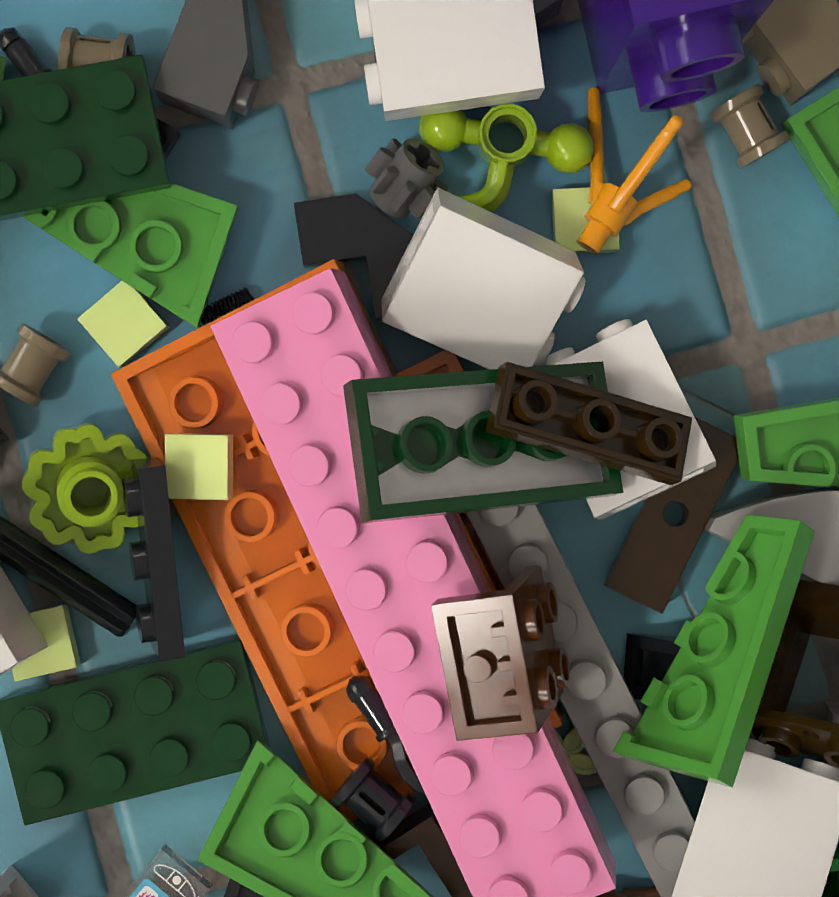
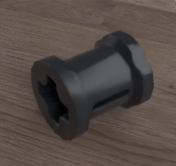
M367 756L343 782L330 801L336 807L345 805L373 830L371 838L380 844L403 820L417 799L411 793L402 795L373 770L375 762Z

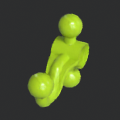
M500 104L490 109L482 120L467 118L463 110L421 116L419 120V134L422 141L431 146L435 151L450 152L458 148L462 143L477 145L482 159L489 165L486 183L480 191L458 197L490 212L496 211L506 200L511 187L514 168L520 166L529 155L546 157L548 163L555 170L566 174L583 170L591 162L594 154V141L591 134L583 126L575 123H563L554 127L551 132L537 130L532 115L523 107L515 104ZM501 122L512 123L521 130L524 137V145L513 153L500 152L492 146L489 140V131L494 125Z

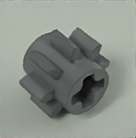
M396 138L392 139L386 148L380 147L365 168L369 175L376 178L370 187L372 200L382 211L396 218H405L412 213L417 219H421L437 187L445 191L448 190V186L437 179L444 170L441 157L431 146L417 139H407L403 144Z

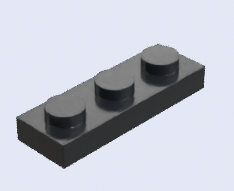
M157 457L131 460L133 477L122 479L126 515L127 517L137 516L140 541L129 542V554L134 581L144 580L147 604L136 605L139 638L141 643L151 642V646L159 661L184 658L185 649L166 468Z

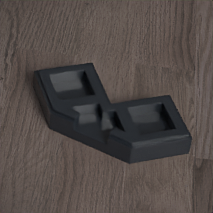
M356 193L294 203L304 268L321 266L332 259L342 262L366 259L375 319L382 320L381 299L413 235Z

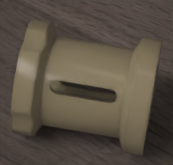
M66 27L60 38L58 70L135 56L133 36L129 33H119L116 39L81 35L77 28Z
M760 84L748 88L709 113L714 123H722L740 154L736 160L740 169L791 139L787 131H779L762 103L760 97L764 91Z
M22 323L17 330L20 339L0 369V388L18 399L38 407L43 400L40 395L43 385L59 361L67 362L72 353L51 338Z

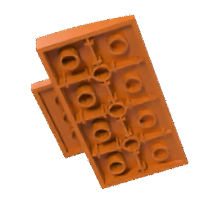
M336 259L324 263L111 373L112 379L151 458L157 457L164 465L165 434H233V498L229 500L172 499L311 785L329 802H331L330 799L343 782L367 756L375 762L373 770L402 795L406 793L412 794L415 791L401 780L394 766L391 743L387 739L380 743L376 740L377 734L346 693L348 681L353 676L365 675L374 685L375 683L210 326L332 268L345 272L393 377L466 371L458 355L443 350L397 373L344 263ZM456 513L491 591L505 590L467 513ZM557 702L556 707L549 714L554 728L561 726L563 723L564 712L559 702ZM345 805L336 807L350 821L359 818Z

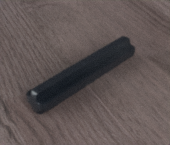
M0 516V560L115 636L123 637L131 630L137 621L136 604Z

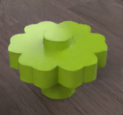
M85 422L76 427H61L53 436V449L39 448L30 454L28 469L22 478L24 493L35 500L29 509V520L35 528L43 531L45 538L53 545H61L74 539L78 549L85 554L96 553L102 550V548H117L124 540V527H138L137 516L127 517L122 479L133 477L131 460L145 459L147 457L124 432H114L104 438L101 430L92 422Z

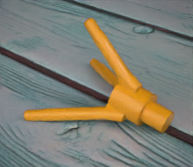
M597 87L588 89V131L594 141V154L590 162L591 184L588 203L591 206L584 216L588 223L576 241L582 248L598 255L609 236L617 237L623 226H627L640 215L675 199L691 189V181L683 179L638 201L632 196L683 125L681 116L674 115L671 117L623 184L618 187L605 183L600 90Z

